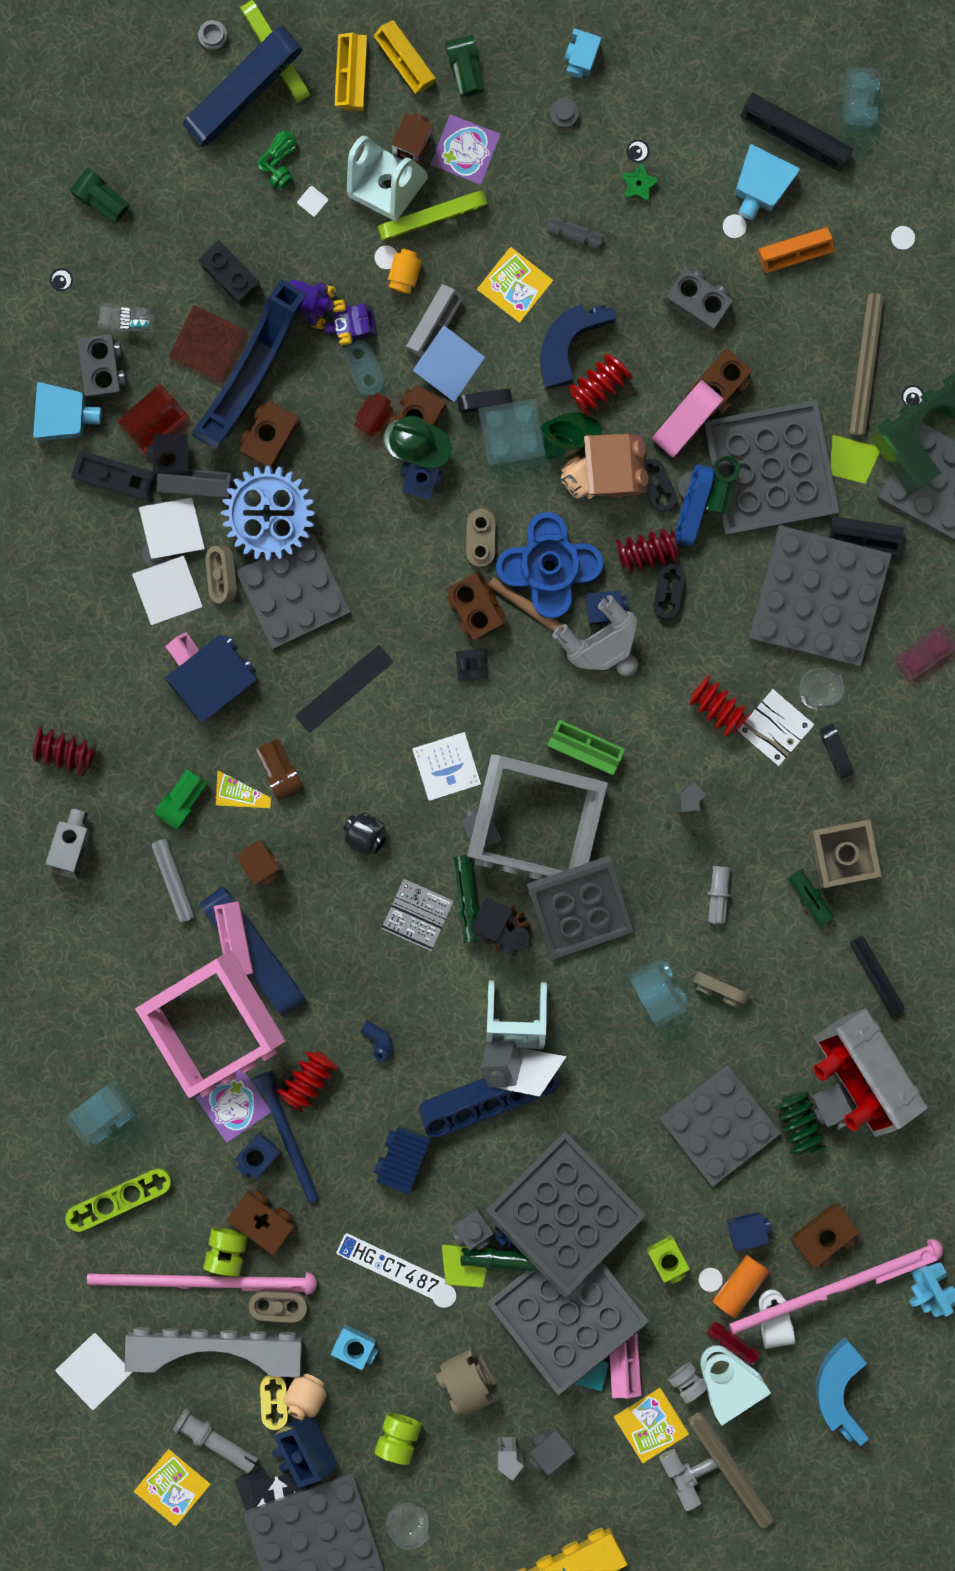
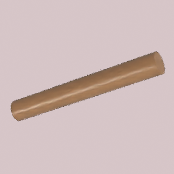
M493 577L488 584L492 590L551 630L555 631L563 625L557 619L541 617L535 611L532 602L504 585L497 578Z

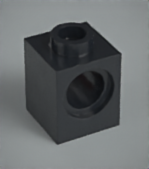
M153 434V445H147V463H153V474H188V434ZM166 452L173 453L172 455L168 456L163 455V453Z

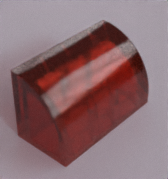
M160 383L119 418L117 422L141 450L147 454V445H153V434H170L189 416Z

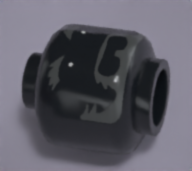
M367 812L360 813L356 817L350 816L343 827V830L346 831L344 838L346 844L362 855H369L372 852L374 854L378 853L388 837L385 833V824Z

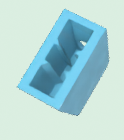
M751 144L746 154L735 191L736 196L744 199L738 213L746 219L754 220L759 208L771 212L795 180L800 168Z
M37 382L33 437L37 441L83 437L85 424L101 425L102 408L86 406L84 393Z

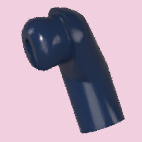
M367 1020L360 1033L373 1040V1056L377 1061L384 1062L391 1057L393 1051L390 1034Z

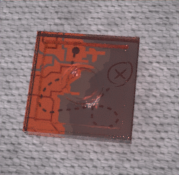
M193 305L169 358L222 383L246 333V329Z

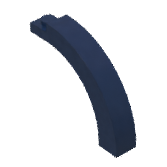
M282 279L269 295L259 322L242 356L222 390L194 428L193 437L217 450L225 438L231 435L281 352L306 297L305 292Z

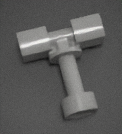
M675 1448L659 1456L660 1461L669 1478L673 1477L678 1487L676 1492L685 1510H692L702 1504L694 1486L698 1485L696 1478L718 1468L714 1459L711 1457L691 1468L689 1463L682 1464Z

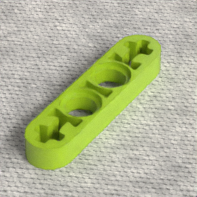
M253 0L240 7L243 16L261 43L272 33L271 28ZM291 63L280 76L296 102L299 103L308 98L310 93Z
M484 190L398 218L397 221H389L379 225L377 228L381 240L385 241L488 205Z
M155 1168L76 1204L68 1210L65 1218L66 1224L71 1230L81 1232L156 1198L169 1190L172 1183L171 1175L164 1168ZM154 1174H157L159 1177L164 1176L166 1181L162 1184L163 1189L153 1186L148 1189L151 1195L146 1196L145 1187L139 1180L144 1179L146 1185L154 1180ZM132 1185L139 1189L140 1197L137 1201L131 1202L125 1198L124 1190L127 1186ZM101 1198L112 1200L114 1208L111 1213L104 1214L100 1212L98 1202ZM91 1203L93 1213L98 1219L93 1220V1215L83 1220L84 1225L82 1226L79 1222L74 1223L72 1221V1218L75 1216L74 1211L78 1210L80 1214H83L90 1210L87 1204Z

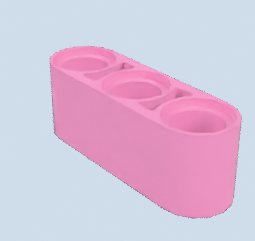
M701 380L651 440L670 457L674 458L724 399L707 383Z

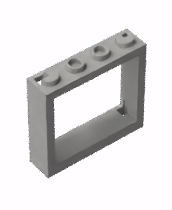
M491 754L467 857L475 858V865L492 868L493 863L503 865L502 871L519 875L520 869L530 871L529 877L538 880L563 872V870L483 851L504 769L587 790L569 869L589 863L608 782Z

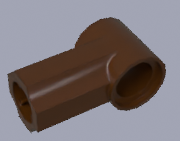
M278 739L256 749L257 755L269 776L267 778L278 801L304 789L294 766L290 765Z

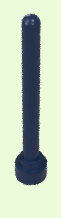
M271 1070L251 1079L255 1090H259L260 1094L265 1096L308 1202L316 1203L318 1201V1194L274 1090L277 1088L274 1072Z

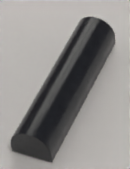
M754 92L750 95L740 115L744 120L838 172H841L853 150L851 146Z

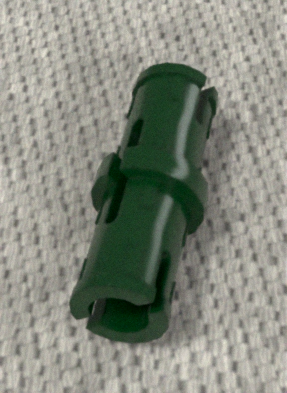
M803 868L787 878L802 899L800 903L802 906H807L818 922L819 927L835 917L821 898L822 892L820 889H815L804 873ZM812 899H813V900L815 901V903L817 904L818 909H817V907L815 906V904L813 903Z

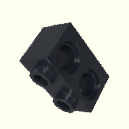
M220 240L198 259L201 267L240 307L261 288L259 280Z

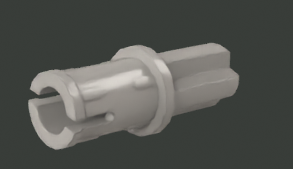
M712 866L711 892H708V895H710L708 921L714 924H724L727 898L731 897V894H728L731 868Z

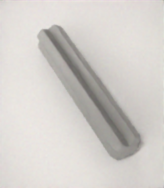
M161 839L152 843V849L179 921L186 922L193 919L194 912L167 840Z

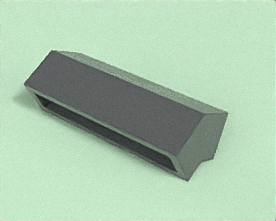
M188 469V474H157V492L230 499L231 494L228 493L227 489L232 487V473Z
M695 782L688 783L676 794L677 813L700 811V800L706 794Z

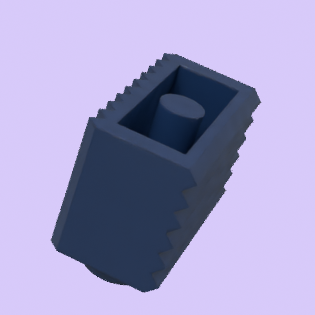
M399 1125L396 1132L390 1130L384 1146L389 1148L386 1158L379 1157L373 1172L378 1175L376 1182L409 1194L430 1142V1137Z

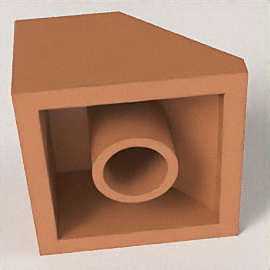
M634 434L584 436L589 495L619 498L647 493L648 474L644 465L646 447L642 441V436Z

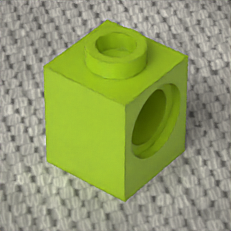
M672 1235L646 1248L664 1283L670 1280L671 1284L687 1276L685 1272L690 1269ZM672 1254L677 1257V1263L674 1267L665 1268L661 1265L662 1258L665 1255Z

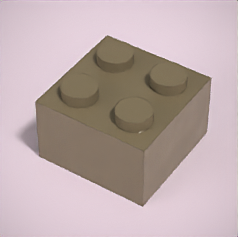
M870 819L809 831L821 888L882 877Z

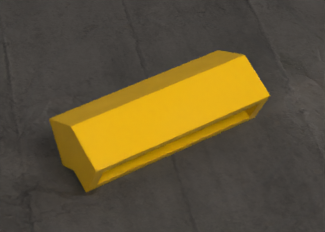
M392 20L381 25L373 36L414 93H422L436 83V78L395 21Z
M353 32L338 34L335 107L354 111H363L367 35H357Z

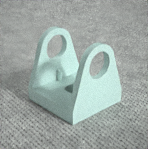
M361 136L357 139L348 156V197L394 221L398 220L428 178L427 172L410 158L401 159L383 150L367 136ZM365 144L361 157L356 161L360 148ZM391 180V188L383 189L380 187L382 182Z
M489 980L486 1045L487 1042L515 1041L518 1049H544L546 1038L547 982H541L539 1020H534V1023L500 1022L499 1019H493L494 981Z
M714 1345L703 1352L700 1366L703 1378L707 1383V1393L711 1407L721 1425H724L771 1394L761 1375L724 1346ZM714 1352H722V1353H724V1354H716V1355L712 1356V1357L707 1361V1358L709 1357V1355L712 1354V1353H714ZM718 1361L729 1363L724 1373L714 1374L710 1372L713 1364Z

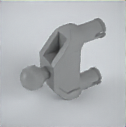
M612 595L607 596L609 602L604 598L598 605V609L612 623L589 638L579 640L566 624L561 625V628L558 627L554 631L552 637L567 651L568 660L576 667L607 670L616 664L618 673L627 677L634 675L638 670V661L636 657L630 654L637 617L632 612H626Z

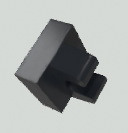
M484 649L456 651L458 681L487 678Z

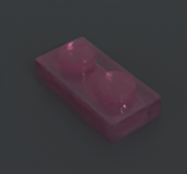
M941 624L893 659L910 682L955 651V643Z

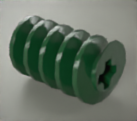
M808 1091L781 1098L782 1102L775 1107L776 1110H785V1114L779 1118V1121L789 1122L782 1129L783 1132H791L793 1134L786 1140L787 1143L796 1144V1147L789 1151L790 1154L804 1155L826 1147V1145H817L823 1140L822 1134H813L820 1126L819 1123L810 1122L816 1117L815 1112L807 1111L813 1106L812 1102L803 1100L809 1095Z

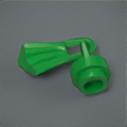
M282 131L277 133L272 145L258 162L261 171H269L273 174L269 183L275 189L284 190L293 179L290 175L291 171L285 166H281L277 170L273 168L282 158L296 150V136L292 132ZM269 156L274 158L270 164L265 162Z

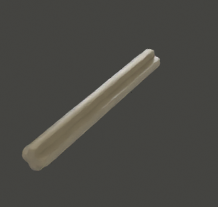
M870 293L867 298L849 431L850 434L855 436H864L867 427L884 296L878 293Z
M699 1412L691 1416L688 1420L691 1428L761 1528H766L772 1524L774 1520L771 1513L705 1417Z

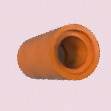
M746 1254L712 1302L736 1319L770 1271Z

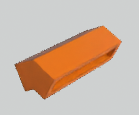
M826 227L759 248L757 254L762 269H764L765 273H769L834 252L833 238Z

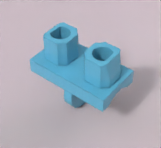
M933 1263L910 1271L916 1284L911 1286L915 1294L909 1300L912 1307L921 1305L924 1313L931 1310L934 1317L940 1315L949 1316L954 1312L952 1307L955 1305V1288L948 1286L942 1290L938 1281L947 1276L942 1263Z

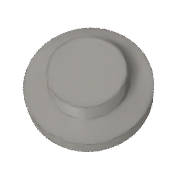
M207 21L199 29V41L206 49L217 50L226 43V28L218 21Z

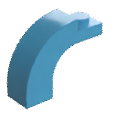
M844 1337L827 1353L820 1365L816 1379V1399L820 1412L830 1429L834 1431L842 1424L843 1426L839 1430L850 1443L855 1440L862 1446L869 1438L847 1412L844 1405V1390L850 1378L867 1363Z

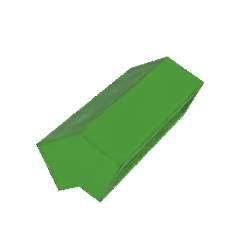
M562 720L558 721L547 745L611 775H614L625 750Z

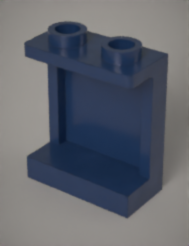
M218 634L203 648L164 677L165 681L199 723H203L257 680L253 675L256 672L255 668L246 658L243 660L239 658L235 653L238 647L228 635L223 638L221 634Z

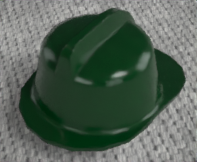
M577 412L566 413L546 421L541 426V432L544 436L543 446L546 450L545 458L548 460L554 458L561 460L574 459L585 447L584 436L601 435L600 425L592 417Z
M408 416L395 420L388 425L383 436L385 449L391 456L422 468H438L445 464L451 456L452 445L447 434L418 417Z

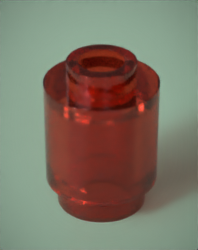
M378 392L374 396L368 394L355 416L357 420L354 426L374 437L376 432L381 431L393 410L389 406L391 400Z

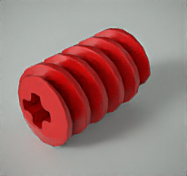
M609 354L603 356L605 364L601 362L595 363L596 372L589 369L586 371L587 379L583 377L577 379L579 387L573 384L569 386V392L573 401L588 417H590L587 409L589 406L595 410L599 409L596 402L597 399L605 403L608 401L605 395L606 391L613 395L617 394L613 385L617 384L624 388L625 384L622 379L624 376L633 380L632 374L624 364Z
M709 674L691 694L692 697L689 705L693 706L700 703L697 713L701 714L708 710L709 713L706 721L710 722L717 718L715 729L717 730L725 726L726 729L723 736L728 737L734 734L753 712L744 716L743 713L746 706L743 704L735 708L737 698L733 697L726 700L728 690L725 689L718 693L717 689L720 683L717 681L709 685L708 683L711 678Z
M315 1049V1053L305 1052L310 1060L309 1062L299 1060L298 1063L302 1068L301 1072L291 1071L296 1079L295 1081L285 1079L284 1082L289 1089L283 1090L279 1088L277 1090L287 1103L302 1113L304 1111L301 1106L310 1108L312 1105L308 1097L316 1099L319 1096L314 1087L319 1089L325 1088L326 1085L321 1078L330 1080L333 1077L328 1068L333 1070L339 1069V1066L317 1049Z

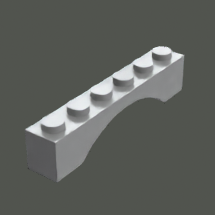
M137 1327L133 1328V1332H128L126 1335L124 1372L154 1373L164 1364L180 1356L195 1352L217 1351L245 1358L259 1366L269 1376L300 1377L302 1338L296 1337V1333L280 1332L279 1337H269L267 1332L251 1331L249 1336H239L238 1331L223 1330L220 1332V1335H209V1330L194 1329L191 1330V1334H180V1329L165 1328L162 1329V1333H151V1328Z

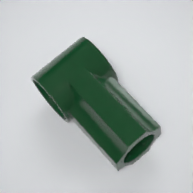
M474 35L445 41L449 63L454 69L460 97L473 96L483 92L484 87L478 66L479 56Z
M89 168L84 170L69 190L85 205L89 207L91 205L114 224L122 219L130 206L129 202L109 188L107 183Z
M723 456L715 460L712 465L713 481L704 510L728 515L736 479L740 472V465L734 457ZM722 461L731 463L733 473L730 477H723L719 474L718 466Z

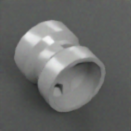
M691 1362L681 1366L668 1378L671 1385L680 1390V1396L685 1403L693 1401L708 1388L705 1380L696 1375V1368Z

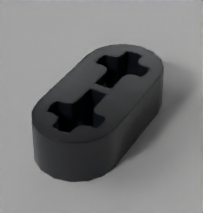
M511 389L472 393L457 397L460 413L507 407L513 404Z
M647 459L644 461L646 471L647 465H651L652 468L658 467L659 472L656 474L659 483L654 484L652 478L648 476V484L646 485L647 497L655 510L667 512L676 503V492L663 464L657 459ZM661 487L665 495H671V498L668 500V506H664L663 503L657 504L656 499L659 497V493L656 488Z
M675 564L665 566L658 576L653 610L662 619L673 618L680 608L685 574ZM670 570H674L675 575L680 577V580L674 582L672 590H667L668 580L664 579V574H669ZM666 594H671L670 604L674 605V610H669L668 614H664L663 608L658 607V603L664 602Z
M830 724L819 729L821 739L839 779L841 780L853 775L852 764L835 726Z

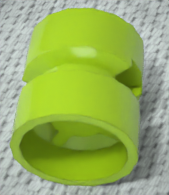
M219 1227L211 1228L208 1244L212 1249L206 1252L203 1269L220 1275L240 1276L243 1264L240 1253L245 1252L248 1237L236 1230ZM219 1251L232 1253L231 1257L221 1256Z
M388 1412L382 1426L385 1435L379 1436L374 1453L387 1461L409 1465L415 1449L411 1443L418 1440L422 1423L401 1414Z

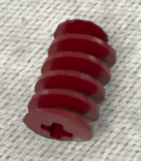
M672 526L670 535H668L664 528L660 529L659 538H657L653 531H650L647 541L642 534H638L636 544L631 537L626 538L625 546L622 545L620 540H615L621 568L625 567L629 574H633L634 565H637L641 572L644 571L645 562H648L651 568L654 569L656 559H659L662 565L666 566L668 556L672 558L674 563H678L679 552Z
M40 726L33 744V760L39 763L44 757V763L47 766H50L55 760L57 769H62L66 764L67 772L72 773L77 767L78 775L84 776L93 762L97 743L91 749H88L86 739L78 746L76 744V736H73L69 742H65V733L62 732L55 739L54 729H51L47 735H43V726Z

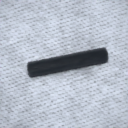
M863 936L856 937L850 942L851 948L891 1015L898 1014L904 1009L902 1001Z

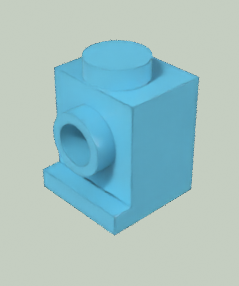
M574 28L571 41L575 42V44L569 43L564 58L569 61L566 73L576 78H582L583 75L589 77L601 44V37Z

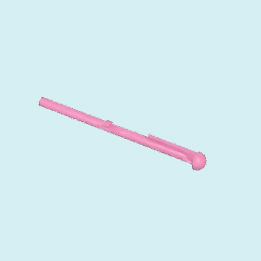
M929 1239L927 1240L928 1246L730 1323L731 1332L735 1335L818 1301L828 1300L826 1296L829 1294L846 1291L874 1279L876 1284L938 1261L943 1255V1246L939 1241Z
M306 1272L305 1278L90 1273L87 1275V1285L178 1287L181 1289H188L189 1287L242 1288L241 1291L305 1292V1295L313 1293L317 1287L315 1276Z

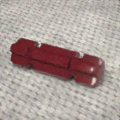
M714 1322L711 1324L707 1331L708 1336L715 1341L719 1340L721 1345L735 1355L742 1356V1360L749 1365L756 1363L760 1356V1352L752 1346L748 1347L747 1342L737 1335H733L730 1330L726 1331L725 1327L720 1323Z

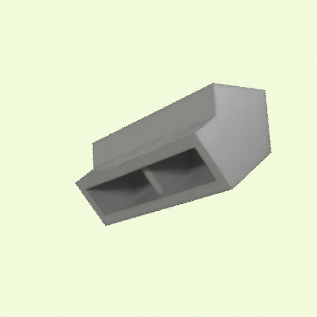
M442 284L406 345V349L422 357L441 328L448 326L464 297L455 289Z
M497 1437L498 1470L513 1481L524 1467L523 1451L516 1447V1437Z

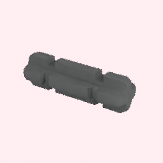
M555 216L550 219L547 228L549 233L555 235L562 234L563 238L583 245L587 243L588 247L594 249L601 247L604 238L602 233L594 230L589 232L588 228L569 221L564 223L563 219Z

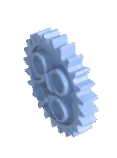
M266 466L264 474L259 467H254V476L248 471L243 472L245 481L243 482L238 478L234 479L238 488H228L227 491L232 495V498L223 499L222 501L229 505V510L221 512L222 515L229 516V520L224 522L223 526H231L233 529L228 533L227 537L237 536L238 539L234 546L238 547L245 544L244 554L250 553L252 549L255 550V559H259L263 552H265L267 560L272 559L273 552L281 559L284 555V549L290 555L294 554L292 545L295 544L298 547H303L304 545L300 537L310 538L311 535L305 529L306 527L315 526L312 521L308 520L309 516L316 515V511L308 509V506L313 504L315 500H306L305 497L311 491L310 488L301 490L299 487L303 483V479L293 482L294 472L290 471L286 476H283V467H278L275 474H273L271 466ZM252 490L258 491L261 495V502L256 507L248 502V494ZM281 490H285L290 495V502L285 507L280 506L276 500L277 494ZM269 505L270 510H293L294 515L271 516L270 521H268V517L265 515L245 516L243 512L244 510H266ZM252 519L259 521L261 524V531L257 536L252 535L248 531V523ZM281 519L286 520L290 524V531L286 536L279 534L276 528L277 523Z

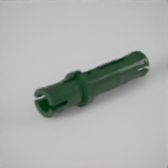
M467 855L454 856L460 902L458 917H461L464 943L481 941L473 937L475 931L470 929L479 911L476 901L472 858L467 857Z
M463 1247L461 1250L463 1256L460 1257V1263L464 1267H486L487 1271L499 1268L540 1272L520 1252L495 1251L493 1247H488L487 1250H469Z

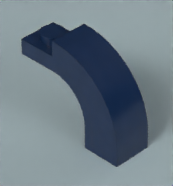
M580 304L567 310L551 325L544 338L540 354V373L545 391L573 383L574 378L568 360L570 344L583 332L615 323L616 315L613 307L606 309L605 305L597 306L589 310L590 314L585 315L583 306Z

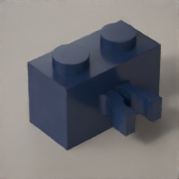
M304 1417L303 1420H291L273 1435L278 1447L271 1453L273 1457L278 1455L284 1457L285 1462L279 1466V1469L282 1472L289 1468L299 1488L321 1481L338 1465L314 1417Z

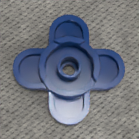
M543 512L536 515L529 523L527 532L528 546L505 550L497 560L496 573L499 580L508 587H529L531 589L533 607L541 617L558 619L565 615L570 608L571 585L587 584L597 579L602 571L603 558L599 550L590 544H570L567 540V528L563 519L555 513ZM551 562L554 564L555 569L547 571L544 569V564Z

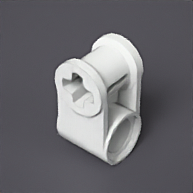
M771 1289L766 1290L759 1297V1310L761 1312L768 1309L773 1299L778 1304L784 1303L786 1300L780 1292ZM789 1313L761 1324L765 1349L795 1344Z

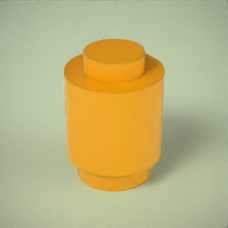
M401 249V253H394L387 279L390 281L388 288L411 294L412 288L416 286L422 260L417 258L418 253L406 249Z

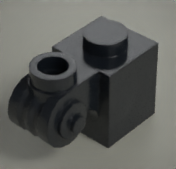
M485 897L470 928L475 931L473 937L487 944L490 943L491 939L502 944L500 950L514 957L519 950L524 949L529 944L530 940L529 934L524 928L516 927L511 932L507 929L506 922L512 909Z

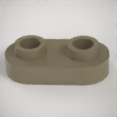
M477 509L471 512L467 518L466 557L473 566L486 567L493 561L495 556V518L488 510ZM477 519H485L487 522L486 526L478 528L475 524ZM483 547L486 550L485 556L477 557L475 555L476 548Z
M212 546L207 551L205 559L209 595L215 603H230L234 600L237 592L233 553L227 546Z
M697 971L693 982L698 984L697 990L712 996L714 991L724 995L722 1001L737 1008L740 1003L746 1005L750 996L745 991Z
M261 1290L251 1297L249 1311L255 1319L260 1321L294 1323L300 1321L305 1316L307 1301L298 1292ZM267 1300L269 1308L266 1310L261 1309L259 1301ZM289 1302H296L298 1309L290 1311L287 1306Z

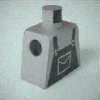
M71 809L68 822L59 821L45 864L50 873L79 880L90 839L88 829L84 828L88 813ZM70 837H76L73 843H66Z

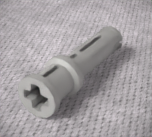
M187 1408L183 1411L172 1429L173 1432L177 1433L179 1431L192 1439L195 1446L204 1445L247 1474L252 1470L255 1465L253 1463H256L258 1457L251 1455L212 1430L211 1423L208 1421L204 1423L191 1415L190 1410Z

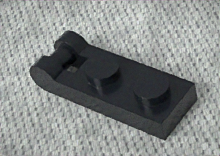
M79 450L71 478L149 502L152 495L149 491L152 482L155 483L157 474ZM133 476L141 479L138 489L130 487Z

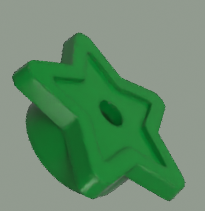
M640 164L634 173H623L621 175L627 184L624 194L625 198L637 196L644 201H649V189L658 183V179L647 175L643 164ZM641 181L642 184L637 186L636 182Z

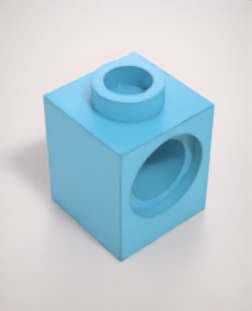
M345 1324L332 1349L331 1355L363 1370L365 1363L371 1365L377 1354L378 1349L374 1348L376 1339ZM351 1342H360L364 1346V1352L360 1355L350 1353L348 1345Z

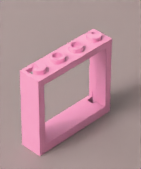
M232 951L220 956L135 1008L188 1098L197 1093L204 1097L217 1089L214 1085L216 1082L220 1081L224 1085L237 1077L235 1071L240 1069L242 1073H245L258 1065L255 1060L259 1057L266 1061L276 1055L277 1052L274 1048L285 1042V1039ZM217 973L260 1047L203 1079L160 1007Z

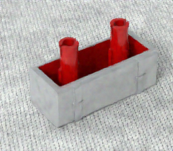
M867 1008L840 1018L814 1037L826 1058L820 1063L815 1064L813 1071L821 1081L827 1080L834 1073L837 1074L857 1107L851 1113L844 1116L845 1124L850 1130L857 1131L867 1123L874 1136L877 1137L902 1128L928 1107L920 1096L917 1086H914L880 1031V1026L874 1021Z

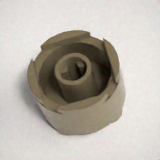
M474 1347L440 1364L441 1372L436 1374L442 1389L448 1390L452 1398L450 1400L451 1407L457 1416L461 1414L469 1416L499 1400V1392L493 1394L491 1388L496 1384L494 1377L481 1355L474 1356L476 1351Z

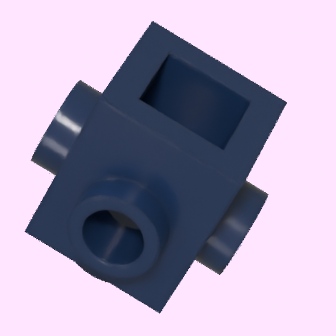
M404 461L400 476L404 477L402 492L430 500L433 487L439 488L444 471L439 470L440 467L428 469Z

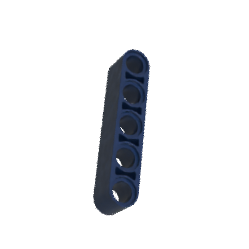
M284 26L275 29L185 118L183 122L184 127L202 147L210 144L301 54L303 50L301 45Z
M222 886L199 904L218 929L214 906L232 903L235 900L226 888ZM242 911L254 970L251 976L281 1016L285 1017L307 999Z
M555 1073L540 1096L495 1087L488 1088L486 1080L483 1078L424 1101L419 1107V1114L425 1133L430 1137H441L554 1093L559 1087V1080Z

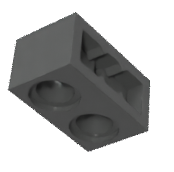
M685 268L666 295L664 302L713 333L733 302V299L729 297L731 294L720 285L714 287L706 282V276L698 270L692 269L690 271ZM684 284H691L695 287L696 294L692 297L684 296L680 287ZM708 300H715L718 302L720 310L716 313H710L706 310L704 303Z
M112 334L77 339L85 397L88 400L122 396V388L127 385L124 370H119L118 359L123 358L120 341L115 342ZM99 346L108 348V354L103 359L94 358V351ZM102 375H111L112 383L109 387H98V379Z

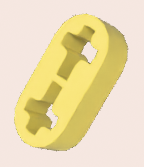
M267 1374L260 1385L261 1418L267 1428L278 1430L288 1420V1407L283 1400L287 1392V1383L284 1377L269 1376ZM271 1379H275L276 1384L282 1386V1388L277 1390V1398L272 1399L271 1389H266L265 1385L270 1384ZM272 1404H277V1412L283 1414V1417L279 1418L278 1423H273L272 1418H267V1414L272 1412Z

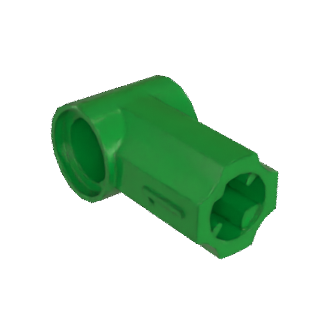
M187 769L172 792L168 793L160 802L153 815L178 831L192 812L191 807L208 783Z

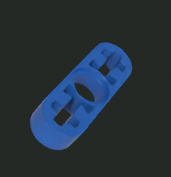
M696 465L693 470L675 530V538L678 545L691 547L695 541L713 481L712 467Z

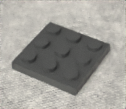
M919 422L877 498L952 540L955 539V440Z
M314 534L310 538L301 540L304 545L303 547L293 544L294 554L290 555L284 549V555L281 559L274 552L271 560H267L264 557L236 570L237 576L273 650L351 613Z
M610 856L526 884L551 960L634 932Z
M727 1064L658 1117L712 1187L781 1134Z

